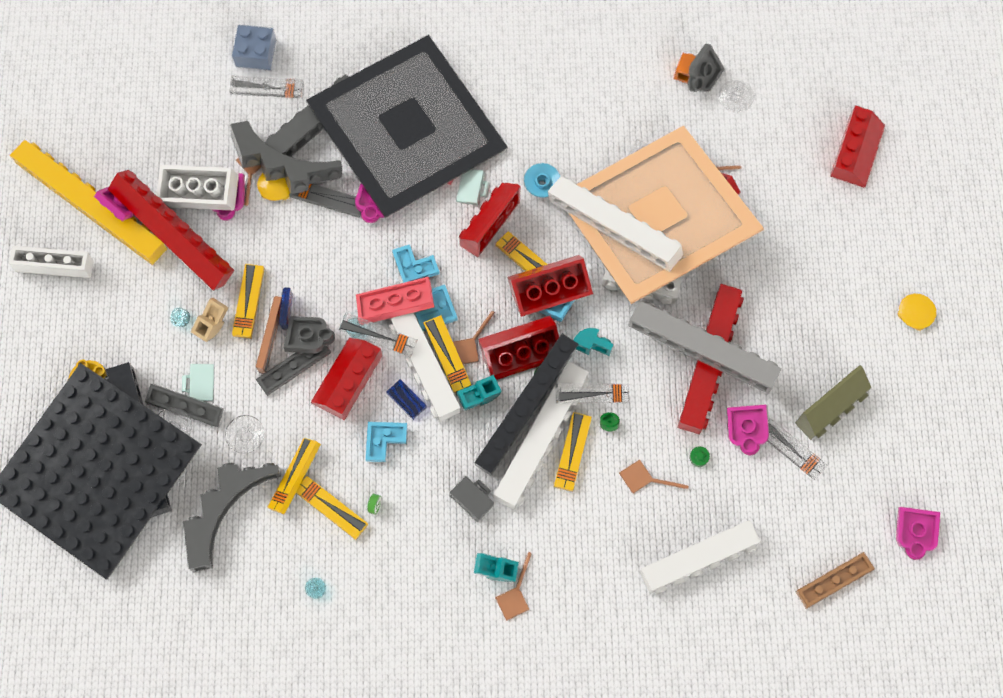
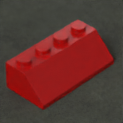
M856 105L853 108L830 177L863 188L866 187L885 128V124L872 110Z
M502 182L499 187L493 189L491 198L488 201H484L479 214H475L470 220L469 227L463 229L460 233L459 240L462 248L476 257L481 255L520 203L521 186Z
M580 255L507 277L512 296L521 317L593 294L585 261Z
M547 316L480 338L478 341L489 375H494L495 379L498 380L540 366L559 339L556 323L551 316Z
M349 338L311 400V403L345 421L383 356L381 348L362 339Z

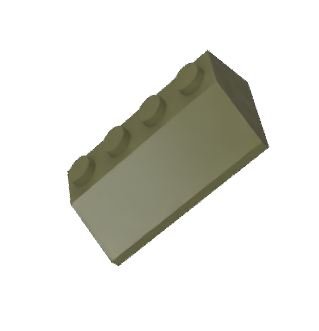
M859 365L804 411L795 422L810 440L815 436L819 439L827 432L825 428L828 425L833 427L841 420L839 416L842 413L847 415L855 408L853 405L855 402L859 401L861 403L869 396L867 392L872 387L863 367Z

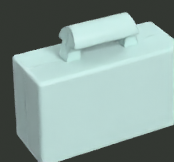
M469 170L461 175L456 202L478 205L480 197H488L490 183L483 181L485 174L483 170ZM482 184H485L484 193L481 194Z
M190 364V375L182 376V392H188L190 397L202 401H213L214 364ZM186 378H190V389H186Z

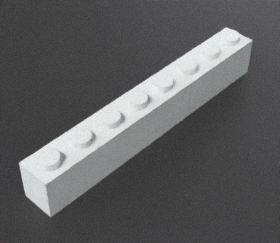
M561 176L548 190L551 203L668 272L672 270L683 256L680 242L675 239L671 240L663 232L652 229L646 222H640L632 214L625 213L616 205L607 203L601 196L593 195L587 188H581L571 179Z
M568 361L494 493L495 500L515 510L517 505L521 506L525 499L523 493L526 488L530 489L535 481L532 478L536 471L540 472L544 464L542 461L545 454H550L554 446L551 444L553 439H558L563 430L561 428L563 421L567 423L572 414L570 411L572 405L576 406L580 400L573 399L559 402V392H580L581 389L585 390L590 381L588 379V371Z

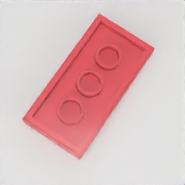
M429 277L356 294L360 325L435 307Z

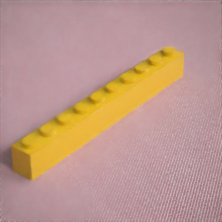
M24 140L10 154V157L18 166L151 265L167 250L165 244L156 235L154 236L150 233V230L143 223L141 225L138 224L134 216L124 221L116 218L110 210L102 206L94 197L96 192L91 184L88 182L84 184L76 173H69L68 168L61 162L57 164L49 153H42L41 148L34 142L30 144Z

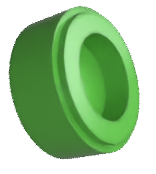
M372 494L370 496L367 506L368 513L375 515L378 513L381 505V495Z

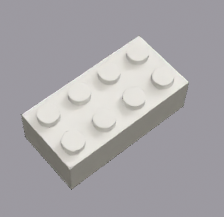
M160 165L156 196L160 197L168 207L234 210L239 174L232 168Z

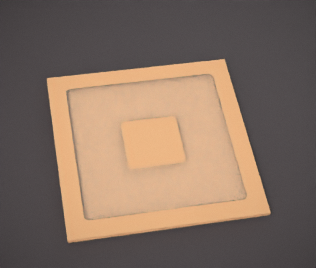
M684 125L576 184L581 188H587L595 196H601L607 203L616 205L621 211L632 214L640 222H646L652 229L663 232L671 240L675 239L680 242L683 256L670 272L569 213L630 304L764 230L763 226Z

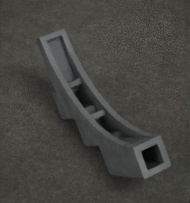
M249 121L230 124L231 138L242 168L261 165L266 181L285 178L290 194L309 191V184L342 178V164L340 160L311 162L295 159L272 149L264 143L253 131Z
M225 463L223 467L217 468L220 491L210 489L206 493L200 494L203 518L201 516L189 517V520L183 521L189 570L196 572L213 568L214 541L221 521L232 505L250 489L265 481L282 477L278 464L267 463L261 468L246 467L243 471L234 463Z

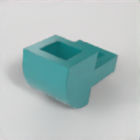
M596 328L584 329L574 338V341L578 343L576 350L587 355L593 349L610 356L614 344L605 337L599 338V329Z
M494 375L476 381L475 385L457 391V396L465 411L478 405L481 407L496 399L502 391Z
M477 553L474 574L496 581L516 582L519 562L503 557L497 558L484 553Z

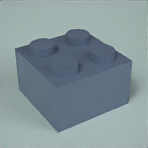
M238 25L232 52L235 66L271 70L277 40L274 29Z

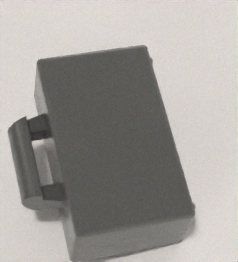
M465 476L450 491V498L460 505L476 522H479L494 506V502L488 497L491 490L481 480L473 483ZM477 485H479L486 493H484L480 488H478Z

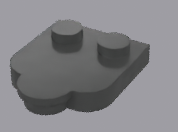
M705 44L690 64L688 88L691 92L710 91L725 70L711 44Z
M290 316L284 351L319 353L323 350L324 346L331 345L335 341V333L330 328H327L326 322L322 318Z

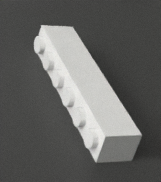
M414 313L390 318L391 324L389 327L392 334H397L398 336L400 333L409 337L406 344L413 348L405 346L404 351L407 355L405 360L408 367H413L415 371L413 376L417 385L421 384L424 389L421 393L425 401L429 400L432 406L429 409L433 418L437 417L439 422H442L461 413L460 406Z
M748 520L643 567L639 572L649 593L655 592L657 595L666 591V586L670 584L677 586L685 582L684 578L690 575L692 578L703 574L702 570L708 567L710 570L721 566V561L727 559L730 562L739 558L738 554L743 551L748 554L756 550V546L761 541L751 521Z

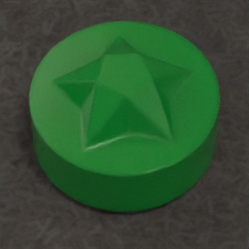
M611 412L604 413L600 418V427L608 432L617 430L620 422L618 415Z
M698 446L691 451L689 459L694 466L703 467L708 463L710 454L706 448Z

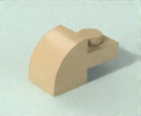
M210 298L203 314L197 317L191 333L205 342L214 338L225 323L222 320L229 307L215 298Z

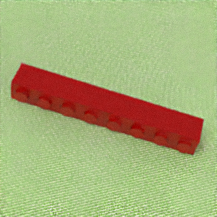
M125 170L115 175L108 190L213 291L223 287L235 271L229 263L223 260L212 247L203 241L201 236L196 234L186 222L176 215L175 211L170 209L160 197L156 196L146 184L138 179L134 172Z
M720 284L706 328L707 333L713 336H721L726 342L732 341L734 331H731L733 325L737 324L739 314H736L737 308H741L744 297H741L743 290ZM697 360L677 428L699 435L702 429L706 430L709 422L706 415L707 412L712 411L714 401L711 398L713 394L717 393L719 383H716L718 376H722V371Z

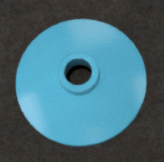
M546 163L535 164L526 171L524 184L532 195L541 198L549 197L548 190L560 178V174L552 165ZM543 181L546 184L540 185L539 182Z

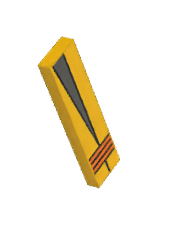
M509 231L496 242V247L524 271L547 265L546 262Z
M245 264L232 330L233 337L252 339L265 270L264 266Z
M440 315L423 322L453 393L471 386V382L442 316Z
M573 412L554 487L573 492L591 416Z
M307 438L302 440L267 508L281 514L286 513L321 445L320 443Z
M308 476L301 482L296 494L353 539L357 540L368 526V523Z

